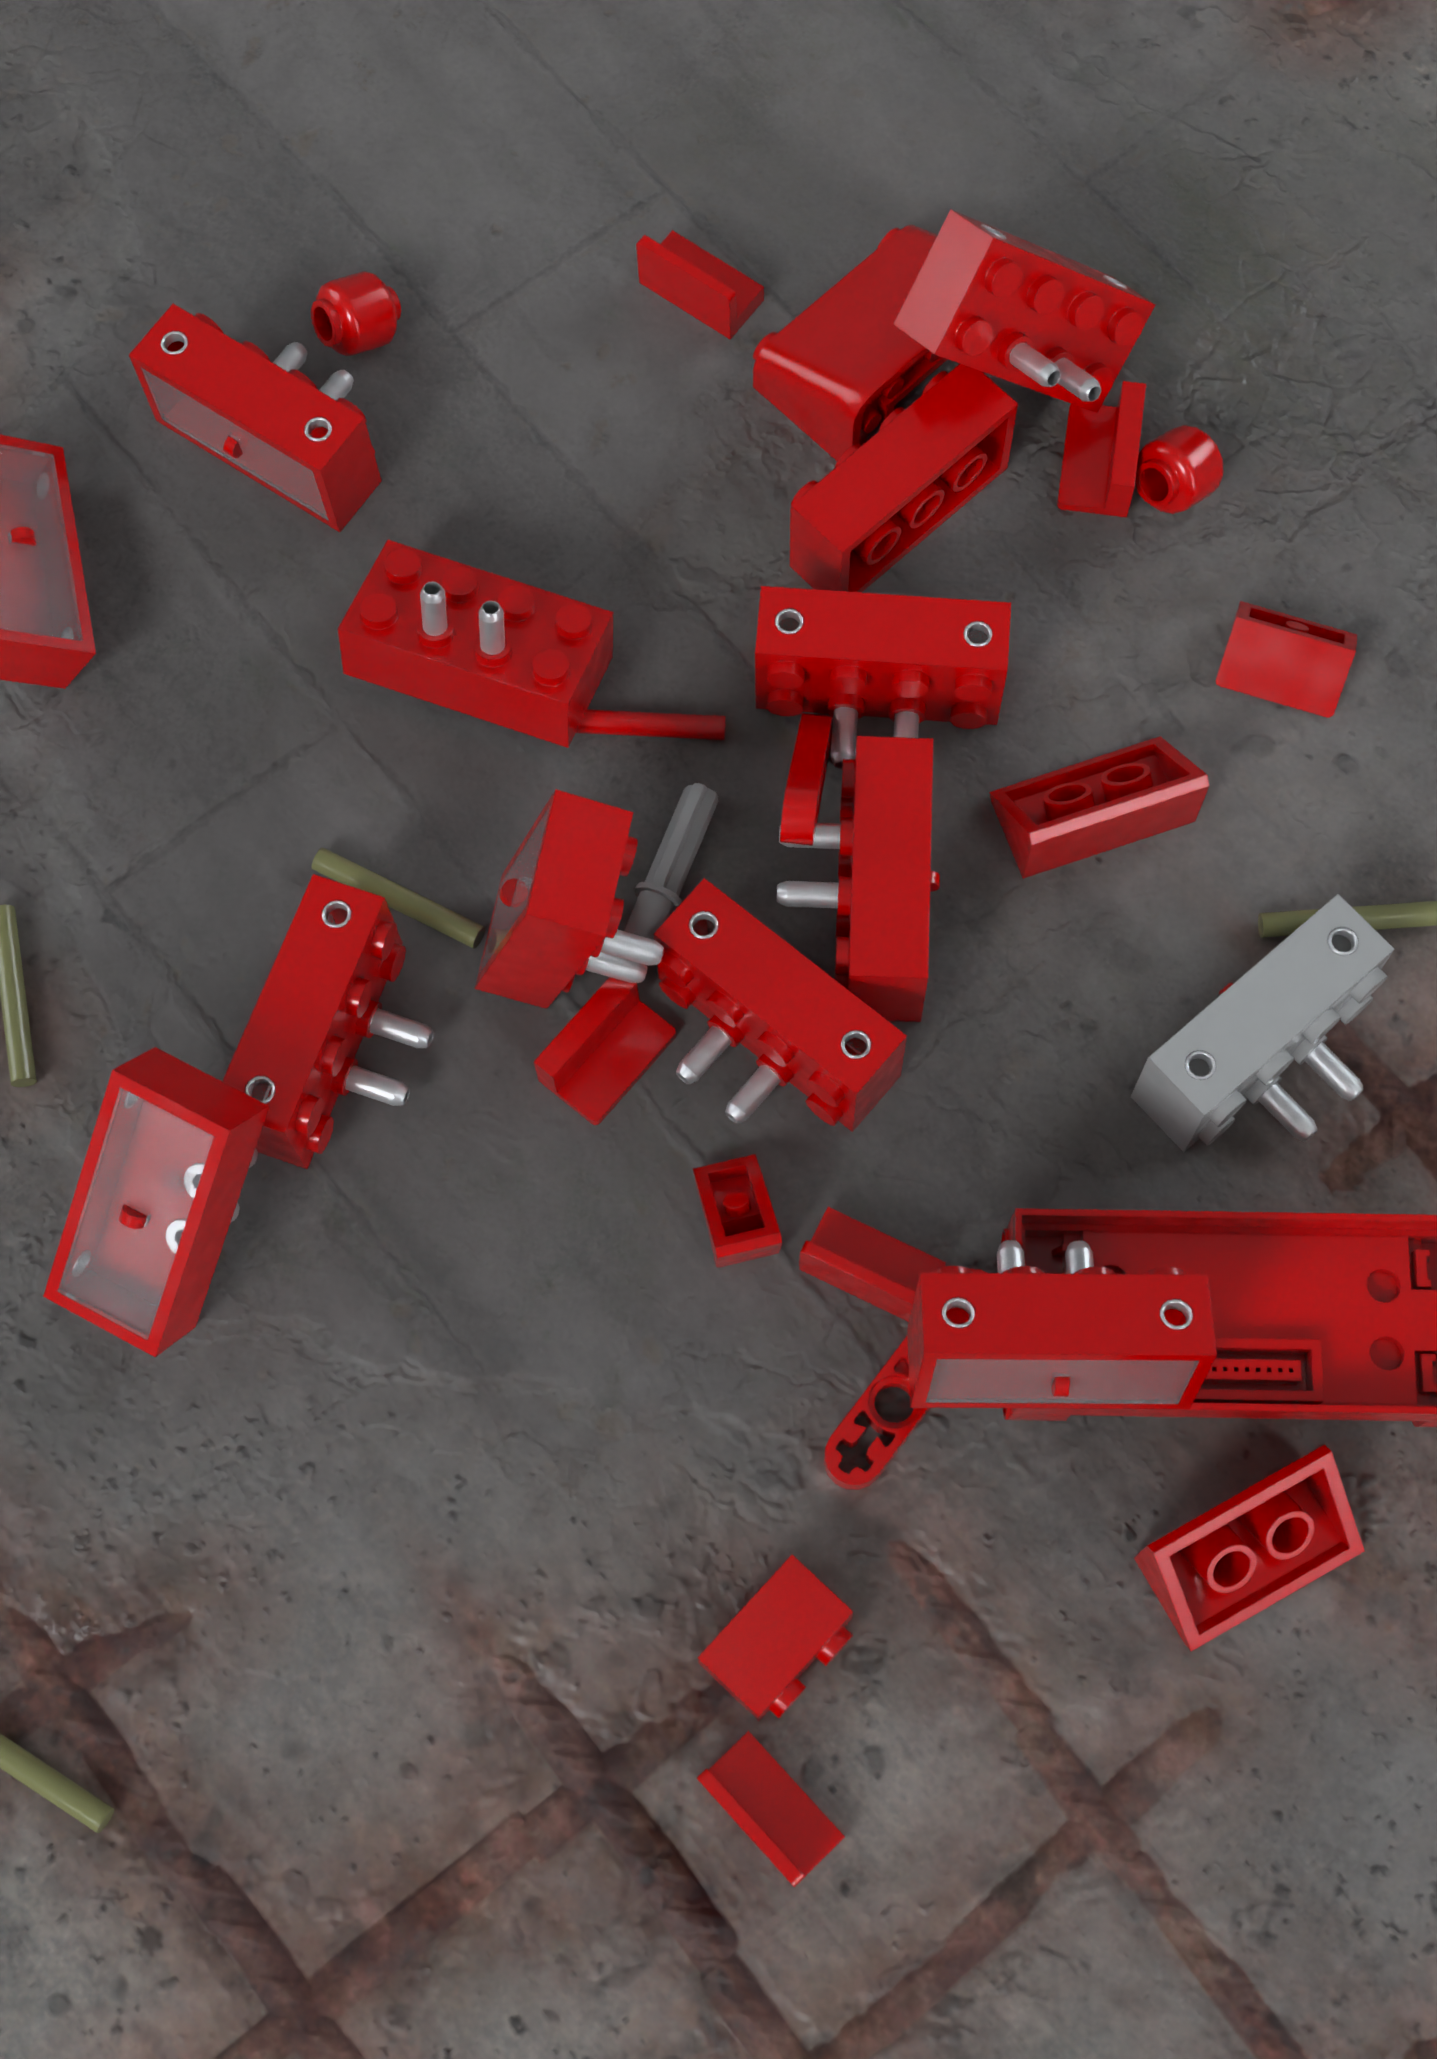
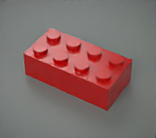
M959 364L949 373L942 371L935 375L926 385L921 397L906 409L899 407L892 411L881 424L878 433L863 445L857 443L849 447L837 461L835 469L819 482L812 480L806 483L796 493L790 505V567L813 589L863 592L1008 468L1018 403L982 371Z

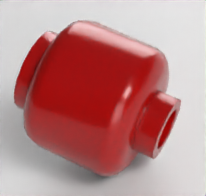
M367 271L325 283L320 287L316 301L313 302L311 307L312 325L319 340L325 346L332 347L335 352L344 356H353L390 343L397 331V320L401 316V305L396 292L390 286H386L377 275Z
M1182 425L1170 429L1148 442L1139 452L1135 480L1136 488L1144 501L1160 512L1176 514L1186 511L1209 497L1219 487L1224 474L1223 458L1217 444L1207 433L1199 428Z

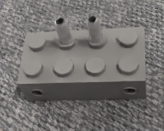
M1337 894L1234 984L1228 983L1219 991L1218 998L1151 1054L1144 1065L1131 1098L1183 1152L1199 1139L1207 1146L1213 1143L1234 1123L1236 1119L1233 1115L1246 1103L1247 1099L1253 1105L1260 1102L1294 1138L1306 1142L1317 1132L1315 1121L1278 1084L1282 1080L1279 1075L1293 1060L1299 1065L1306 1062L1341 1098L1352 1101L1363 1091L1361 1080L1324 1044L1328 1039L1325 1035L1339 1020L1345 1025L1348 1024L1373 1000L1371 994L1388 978L1381 969L1394 951V948Z

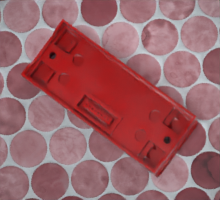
M1015 1208L1007 1228L1002 1231L1001 1243L1006 1240L1019 1242L1024 1251L1025 1266L1039 1268L1044 1273L1067 1274L1065 1253L1068 1245L1073 1241H1085L1093 1252L1094 1267L1109 1268L1115 1274H1145L1156 1268L1174 1267L1185 1271L1186 1274L1208 1275L1217 1356L1190 1409L1003 1408L1005 1420L1066 1421L1070 1415L1412 1421L1415 1427H1437V1215Z

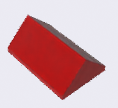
M1159 736L991 791L989 794L997 818L1024 879L1195 822L1208 791L1209 780L1208 775Z
M1324 1444L1147 1545L1134 1559L1184 1644L1190 1651H1193L1365 1552L1333 1453Z

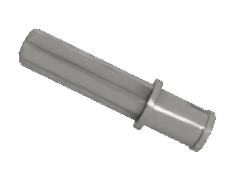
M694 783L684 788L645 882H639L634 889V893L638 898L625 926V932L654 940L653 934L682 903L679 897L718 804L717 793L705 785Z

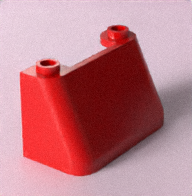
M908 225L902 229L897 227L890 230L871 255L781 331L767 334L754 350L753 388L836 461L852 445L857 443L863 445L868 434L878 424L881 425L886 417L894 411V406L948 360L933 354L894 325L937 237V234L917 226Z

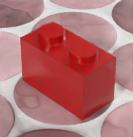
M792 1554L697 1659L699 1664L758 1721L769 1710L779 1719L807 1688L798 1678L817 1658L827 1666L851 1640L853 1634L845 1626L852 1619L853 1611Z

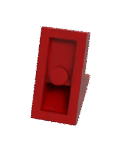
M756 1154L693 1168L696 1187L707 1223L717 1268L780 1252L782 1246L781 1232Z

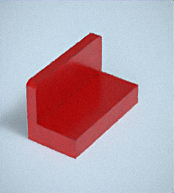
M673 230L661 244L646 235H643L636 243L639 283L730 340L764 301V286Z
M1123 381L1117 407L1102 405L1098 413L1070 404L1057 507L1059 509L1127 518L1135 488L1146 393L1145 383Z
M1240 601L1216 676V684L1223 688L1330 718L1335 713L1356 653L1357 634Z
M609 977L533 1061L538 1080L592 1125H599L676 1038V1030L640 1001L637 983H629Z
M827 1207L811 1241H805L800 1251L799 1270L908 1322L920 1273H931L935 1269L946 1265V1262L830 1207Z
M749 1731L712 1767L706 1768L697 1777L698 1782L794 1888L845 1838Z

